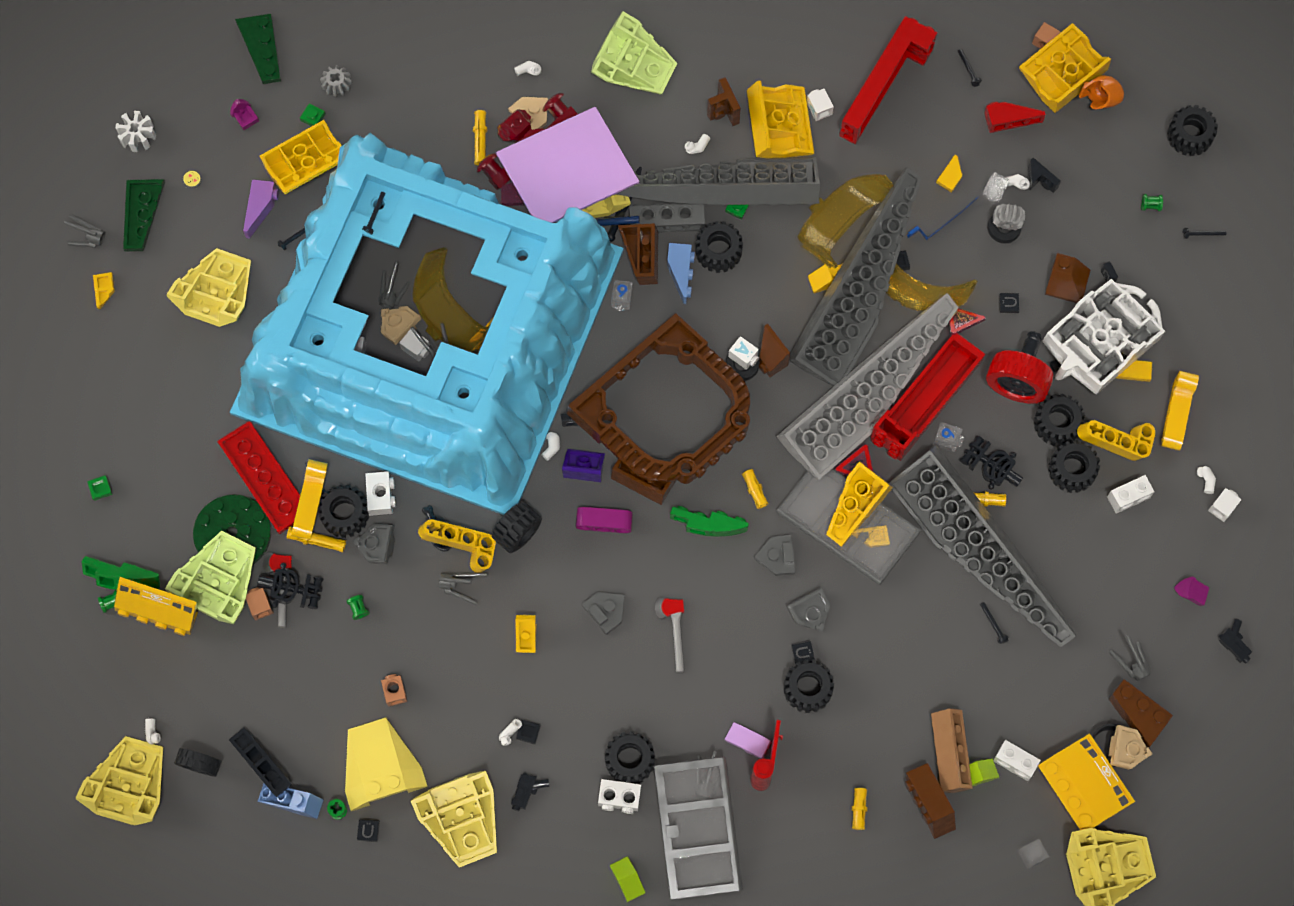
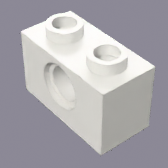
M389 471L365 473L369 515L393 514L392 508L396 507L395 496H392L391 489H395L394 477H390ZM380 490L386 491L382 497L376 496Z

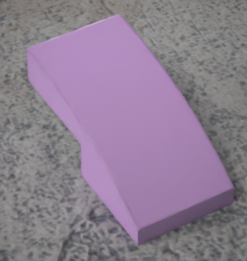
M733 723L725 738L726 742L760 759L764 758L771 744L770 740L737 723Z

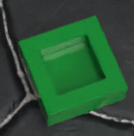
M309 103L302 113L300 121L313 126L321 122L326 113L324 110Z
M728 205L725 212L742 220L750 205Z
M106 475L87 481L94 501L113 495Z

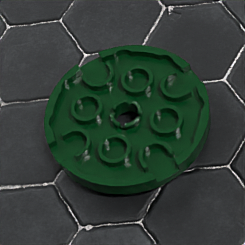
M226 495L208 503L200 511L194 523L193 540L198 553L221 531L227 533L228 529L235 528L237 529L235 538L256 548L253 564L260 560L267 551L271 540V524L260 505L242 495Z

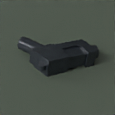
M1235 619L1232 629L1228 628L1218 638L1219 642L1232 652L1239 663L1243 661L1246 664L1251 659L1249 655L1252 651L1242 641L1243 636L1239 633L1242 621Z
M526 772L521 774L515 797L511 802L512 809L515 811H519L520 808L526 810L531 794L536 795L539 788L550 787L549 779L536 781V776H530Z

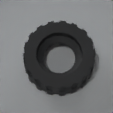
M179 748L174 764L191 771L216 777L221 760L196 751Z

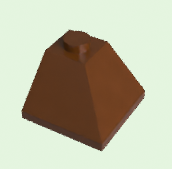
M1057 253L1045 295L1078 303L1084 297L1091 270L1077 258Z
M766 324L759 357V368L763 374L767 373L769 377H772L788 366L790 352L769 324Z

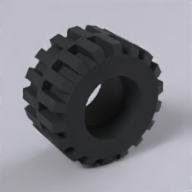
M1187 105L1186 109L1182 107L1179 112L1175 113L1167 130V134H1169L1167 137L1168 141H1171L1170 145L1172 147H1176L1175 151L1178 153L1182 151V155L1189 153L1190 156H1194L1195 153L1201 155L1203 151L1206 152L1217 135L1218 124L1215 123L1216 118L1212 117L1213 113L1211 111L1207 112L1205 107L1201 109L1199 105L1194 107ZM1183 126H1195L1200 130L1201 135L1192 136L1184 130Z
M714 221V225L709 223L707 228L703 227L701 233H698L696 240L697 260L699 263L702 262V267H708V271L712 272L714 269L716 273H720V270L727 272L729 267L733 269L735 264L739 263L742 256L743 242L742 236L739 235V230L737 228L733 229L734 225L729 224L728 226L724 221H722V224ZM714 241H723L729 245L730 249L724 253H715L708 246Z
M1056 394L1052 395L1051 398L1047 397L1040 404L1034 418V424H1036L1034 428L1035 431H1039L1038 436L1040 438L1043 436V441L1046 443L1050 441L1053 446L1056 443L1060 446L1064 445L1067 441L1071 443L1072 440H1075L1078 437V427L1085 423V412H1082L1083 407L1082 405H1077L1079 401L1076 399L1074 401L1071 400L1072 396L1069 395L1066 398L1064 394H1060L1059 397ZM1055 412L1062 413L1068 418L1070 425L1064 428L1057 427L1051 423L1049 415Z
M1073 440L1071 444L1067 441L1055 450L1049 462L1048 471L1051 472V480L1055 479L1054 484L1056 486L1059 484L1061 490L1066 488L1069 493H1072L1073 490L1078 493L1081 489L1084 491L1088 486L1092 485L1100 470V465H1098L1100 459L1099 457L1096 458V450L1091 451L1092 446H1085L1083 441L1078 444L1077 440ZM1067 459L1080 461L1084 466L1085 472L1079 475L1068 472L1064 466V461Z
M342 485L337 486L338 489L336 490L331 488L329 494L327 492L324 493V499H320L319 502L321 506H318L319 517L323 526L330 534L333 533L336 537L339 535L342 538H346V535L353 537L354 532L359 534L361 532L360 528H365L366 521L369 519L367 503L361 492L358 493L357 489H351L347 485L345 488H342ZM348 503L355 507L352 516L346 520H338L333 517L335 508L341 504Z
M520 502L508 510L499 520L493 530L492 538L508 553L516 552L536 533L541 524L542 517L526 502Z
M804 660L803 663L799 661L794 667L792 666L784 682V694H786L787 702L790 701V705L793 708L797 707V710L800 712L805 710V713H810V711L817 712L820 708L823 709L829 703L834 689L833 675H830L828 667L825 669L824 664L821 662L817 664L816 660H812V662ZM803 677H812L819 682L820 692L814 696L803 695L798 690L797 683Z
M629 731V734L623 732L620 736L616 735L613 737V741L608 743V748L605 751L606 768L611 777L613 776L616 781L633 784L636 782L641 783L643 779H647L650 776V772L654 769L655 752L653 746L640 733L634 734V732ZM627 748H634L642 755L641 763L632 769L624 768L618 761L620 752Z

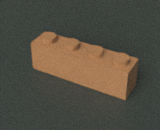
M946 709L931 713L939 783L943 792L957 793L973 789L962 710Z

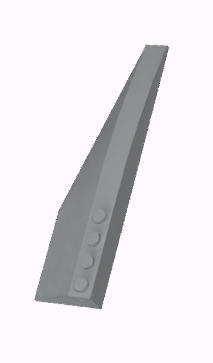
M948 293L944 294L867 357L776 437L797 461L817 480H820L872 434L875 424L889 409L891 404L895 402L897 395L906 386L919 367L923 357L927 355L930 347L938 339L940 332L946 327L959 307Z

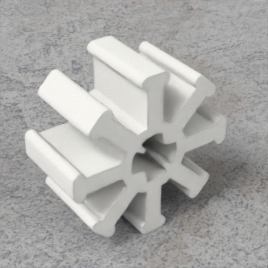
M134 111V121H131L127 113L123 114L121 117L125 125L116 124V130L119 134L118 138L122 146L126 148V145L129 144L132 152H138V142H141L145 150L150 148L147 138L156 139L150 117L146 115L143 119L140 111Z

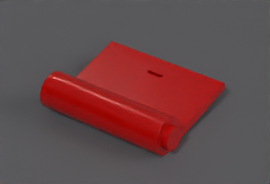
M781 720L776 721L770 759H759L754 764L751 785L755 790L764 791L770 785L774 771L778 738L783 740V735H779Z

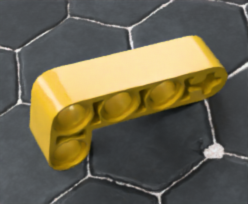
M1179 371L1175 377L1161 439L1162 447L1181 450L1192 396L1197 388L1199 375Z
M1092 420L1081 424L1077 429V434L1083 441L1129 460L1136 461L1150 455L1155 437V428L1150 423H1145L1132 428L1130 434Z
M308 460L291 536L311 540L328 463Z
M432 519L427 520L418 529V534L423 540L472 552L470 567L476 573L487 570L492 564L496 541L490 534ZM445 531L451 534V539L445 536ZM463 535L469 538V544L464 542ZM482 540L486 541L488 545L487 548H484L482 546ZM478 559L483 560L484 567L478 564Z

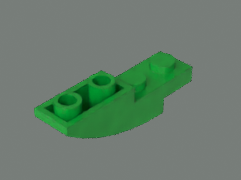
M678 506L677 508L672 507L670 519L687 524L686 532L696 535L713 537L738 535L747 532L749 526L745 519L729 517L722 511H712L710 518H707V515L703 513L688 512L687 508Z
M87 556L81 561L83 574L96 578L97 586L117 590L119 579L122 577L152 588H160L159 574L124 562L121 567H117Z

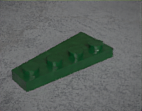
M265 14L235 19L262 83L281 82L272 15Z
M164 179L126 180L123 241L125 252L144 251L165 184Z

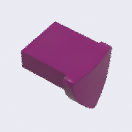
M236 99L230 109V115L235 117L243 130L259 122L248 101L244 99Z
M1195 577L1186 578L1174 587L1181 597L1199 606H1205L1209 587L1197 581Z

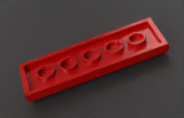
M248 421L217 442L278 534H281L294 525L300 495L252 423Z

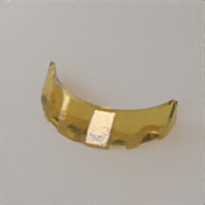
M896 263L886 294L894 301L900 302L902 306L916 311H924L948 293L956 305L960 307L967 302L975 290L978 281L974 279L968 283L950 287L933 286L912 278Z

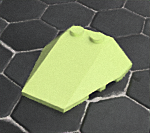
M623 11L593 62L591 73L606 82L662 94L677 62L663 47H660L655 42L654 37L646 32L639 20Z
M221 531L196 556L191 557L188 563L173 574L165 590L171 594L197 602L196 610L218 621L234 624L244 608L256 548Z

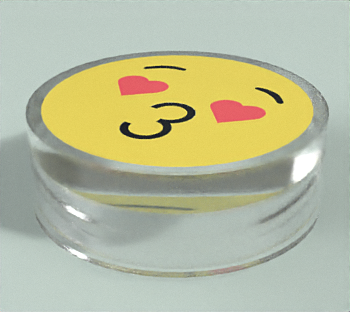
M189 170L183 175L185 187L191 190L200 187L202 178L199 172Z

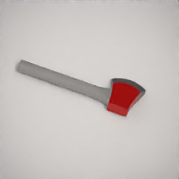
M268 552L263 559V568L267 574L275 573L276 569H281V563H285V569L292 570V556ZM282 576V582L286 583L285 577ZM284 590L279 591V596L283 594ZM278 603V628H285L286 605Z
M659 597L655 603V611L660 619L669 616L672 618L676 673L684 672L680 621L681 615L684 613L683 600Z

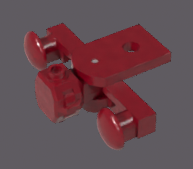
M564 93L553 95L545 103L543 112L548 110L555 118L546 129L578 115L571 106L567 107L560 99ZM520 109L515 110L497 126L498 136L503 141L515 143L545 129L538 128L532 130L531 116L526 110ZM493 153L486 156L479 163L477 173L482 170L489 178L488 181L498 190L510 180V177L504 167L501 168L494 160L497 155Z

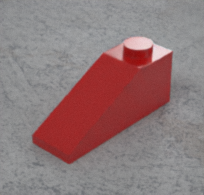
M992 102L986 106L984 112L990 133L1043 123L1046 115L1045 111L1007 102Z

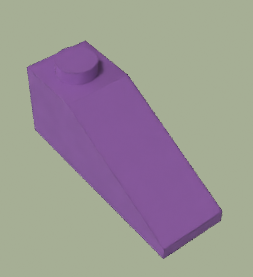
M252 180L243 229L246 238H251L274 207L275 200H278L279 189L276 188L274 182Z

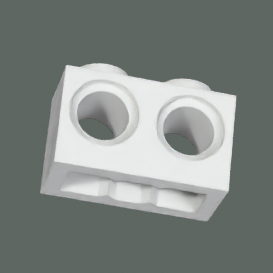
M1146 475L1111 490L1107 498L1117 514L1150 499L1154 490Z
M1005 740L993 761L1024 780L1029 781L1041 760Z
M601 779L598 806H601L602 810L614 811V808L622 809L621 812L633 814L639 808L641 784ZM608 791L615 794V798L611 801L604 798V794ZM627 794H632L635 800L632 803H626L624 797Z

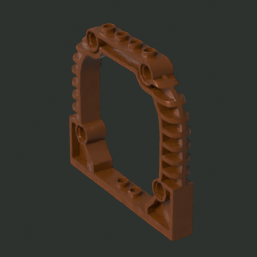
M675 313L568 405L567 415L598 444L602 443L614 456L620 459L624 465L639 475V477L653 482H673L678 480L680 483L689 484L697 477L701 478L710 465L714 466L717 464L721 455L728 454L737 441L741 442L746 437L750 423V416L748 415L750 393L746 382L740 374L734 371L715 351L711 350L708 347V342ZM652 350L658 355L677 356L679 362L684 365L695 364L724 390L732 405V408L726 413L724 427L694 454L683 453L676 456L670 462L654 459L640 449L616 426L617 416L614 411L607 409L605 391L617 380L621 381L631 368L635 369L641 360ZM604 420H608V421H610L611 423L606 424V423H604L603 421H604ZM736 422H741L744 425H738ZM687 469L690 473H684L682 470Z

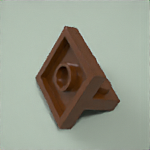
M726 77L719 79L718 95L708 99L707 116L711 121L714 119L719 120L727 114L732 126L738 125L740 123L741 108Z

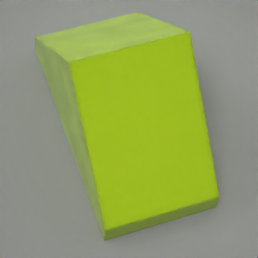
M993 758L969 764L972 787L999 778Z
M628 856L610 865L627 902L645 894L638 874Z

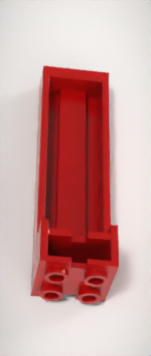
M904 17L843 118L840 137L856 145L907 58L924 66L934 49V41L938 32L930 26L920 24L914 18Z
M954 332L890 411L887 410L875 424L870 438L873 444L879 448L885 447L888 450L887 454L891 458L901 461L981 364L985 353Z

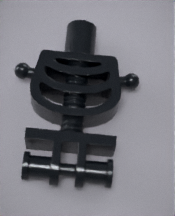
M976 436L974 442L969 444L971 449L964 451L965 454L960 458V462L967 466L970 459L974 460L970 466L972 471L979 461L983 462L985 465L982 476L986 481L990 482L988 486L990 490L994 489V485L1001 486L1004 480L1018 487L1023 477L1012 470L1016 463L1013 458L1017 454L1012 452L1009 455L1005 451L999 450L988 457L985 453L991 443L988 441L982 449L980 445L985 441L982 437ZM996 457H1001L997 462L993 460ZM987 466L992 469L990 475L987 472ZM995 471L998 472L997 477L994 476Z
M285 563L280 564L281 569L275 570L274 578L259 575L257 587L271 590L269 599L274 601L272 603L273 608H277L278 603L284 605L291 603L295 595L300 593L302 594L301 608H304L306 599H310L307 607L318 609L317 603L321 596L317 594L322 592L321 583L323 578L313 577L314 583L310 585L311 575L307 574L304 587L299 586L296 572L286 570ZM282 576L285 577L286 583L282 582ZM290 577L293 578L294 585L290 583ZM284 590L283 594L278 596L279 591ZM287 592L293 593L289 598H285Z

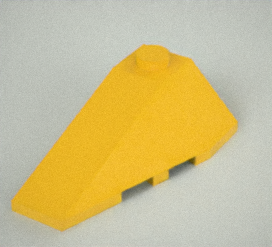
M858 462L847 476L845 487L840 495L837 509L833 514L826 534L841 547L893 488L861 462Z

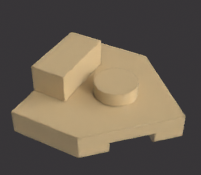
M521 97L508 110L510 113L517 109L526 110L531 116V129L543 128L547 124V111L543 112V107L548 98Z
M408 306L391 310L389 308L381 309V333L390 342L397 345L411 327L417 330L415 325L421 320V317Z
M1121 725L1116 726L1115 736L1111 737L1109 748L1110 765L1129 770L1152 755L1149 747H1146L1141 739L1142 736L1138 730Z

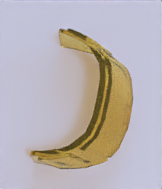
M880 174L859 176L846 181L824 201L819 197V204H813L809 207L813 214L803 225L798 235L799 241L803 244L802 247L828 268L833 267L836 269L838 265L830 256L832 248L865 211L884 200L894 186L886 175Z
M443 247L426 253L417 271L413 286V302L416 304L420 316L428 325L425 331L435 341L441 340L444 342L440 326L441 323H444L449 345L468 352H472L475 349L479 350L491 323L488 327H485L476 322L449 292L444 277L447 249Z

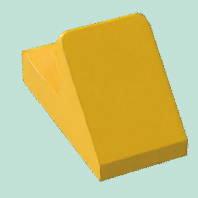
M825 264L808 275L813 293L827 290L842 264L830 268Z
M516 615V652L536 653V615Z

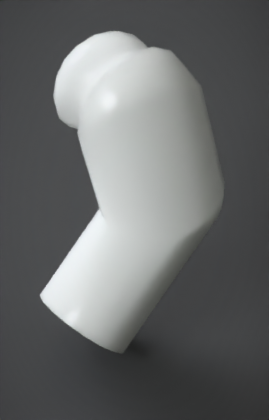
M527 61L514 67L517 76L525 72L539 75L541 73V66Z
M702 134L697 143L688 141L685 144L686 152L689 154L703 152L710 141V137Z
M1019 174L1002 179L1004 187L1014 185L1019 189L1025 190L1030 186L1029 180Z
M554 432L547 434L548 448L541 454L547 461L560 449V438Z
M1199 467L1197 475L1204 477L1206 481L1204 493L1213 494L1216 477L1209 467Z
M145 719L146 740L151 745L159 743L161 737L159 733H156V719Z
M514 719L500 733L499 741H501L503 746L511 744L512 739L510 737L522 726L520 720Z

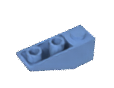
M669 243L667 267L683 304H686L687 298H691V286H688V281L693 278V269H690V263H694L695 252L691 251L692 245Z
M263 784L257 802L317 819L323 799L311 793L287 788L276 798L269 788Z

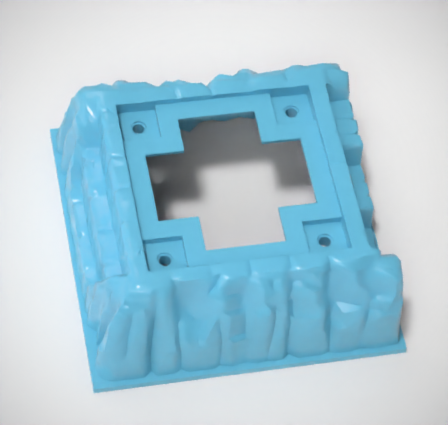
M368 133L365 138L355 135L340 147L337 169L330 173L323 205L312 211L304 224L306 238L298 244L295 270L288 285L278 295V306L258 324L253 332V349L245 360V364L240 368L241 387L230 410V414L382 471H389L393 475L504 515L521 501L545 443L546 436L550 431L624 252V248L611 244L606 230L597 223V220L589 213L577 207H569L562 219L557 223H551L499 204L495 193L485 189L480 190L478 187L468 183L463 184L459 180L446 177L440 164L433 162L425 163L420 157L412 154L407 156L405 153L394 148H387L385 143L372 133ZM385 192L386 194L381 203L384 207L378 211L372 225L374 232L370 235L362 230V228L368 225L380 193ZM414 215L484 239V244L471 274L506 286V290L478 355L441 342L427 376L355 351L354 349L369 316L333 303L362 237L366 236L399 248ZM520 256L527 257L524 261L518 260ZM318 340L324 341L323 344L319 346L314 345L315 342ZM462 393L469 394L465 399L459 397Z

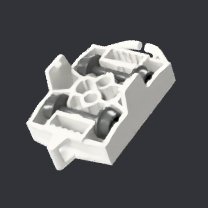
M1112 279L1097 291H1090L1065 318L1046 334L1042 341L1061 364L1055 378L1061 380L1072 375L1093 393L1098 394L1158 342L1165 333V330L1162 328L1160 310L1155 301L1151 299L1147 303L1152 311L1150 315L1130 295L1135 294L1143 299L1147 295L1143 290L1135 286L1115 283ZM1084 311L1087 318L1081 316L1080 314ZM1121 353L1127 355V358L1125 360Z

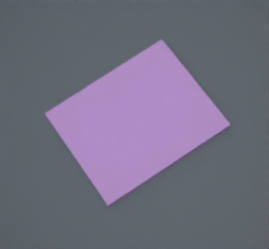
M596 107L496 152L531 216L551 223L562 219L569 207H577L580 210L585 209L639 183L638 178Z

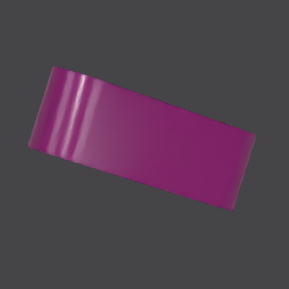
M577 508L576 528L587 531L631 533L633 512L618 509Z

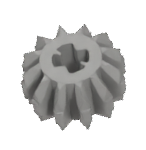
M336 65L335 69L329 67V72L323 71L324 77L320 78L321 86L328 95L333 93L336 98L339 93L343 96V91L349 92V86L352 84L351 75L349 72H346L344 67L339 70V66Z
M998 205L993 214V223L1002 229H1020L1025 221V211L1022 207H1017L1016 205Z

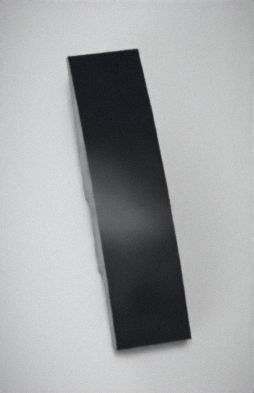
M245 727L229 739L276 798L292 785Z

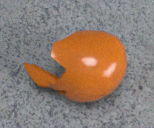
M1101 75L1090 82L1085 81L1079 98L1088 96L1092 101L1090 104L1092 109H1104L1120 104L1124 98V90L1115 78Z

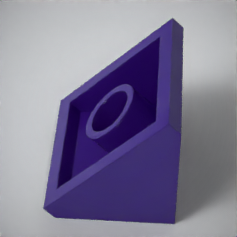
M567 449L562 466L563 478L601 482L605 453Z

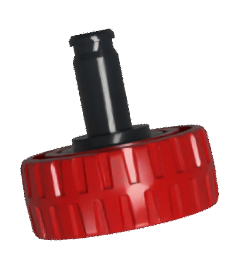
M1030 331L1027 334L1028 337L1024 342L1021 352L1007 350L995 354L989 366L986 380L995 392L1010 400L1035 404L1046 399L1053 381V372L1046 363L1036 358L1042 335L1038 332Z

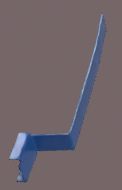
M956 215L954 218H952V219H951L949 222H947L944 226H946L948 223H950V222H951L953 219H955L958 215ZM916 226L914 229L908 232L909 234L907 235V237L910 238L915 233L920 231L924 238L928 240L939 230H937L931 236L927 237L925 233L918 226Z

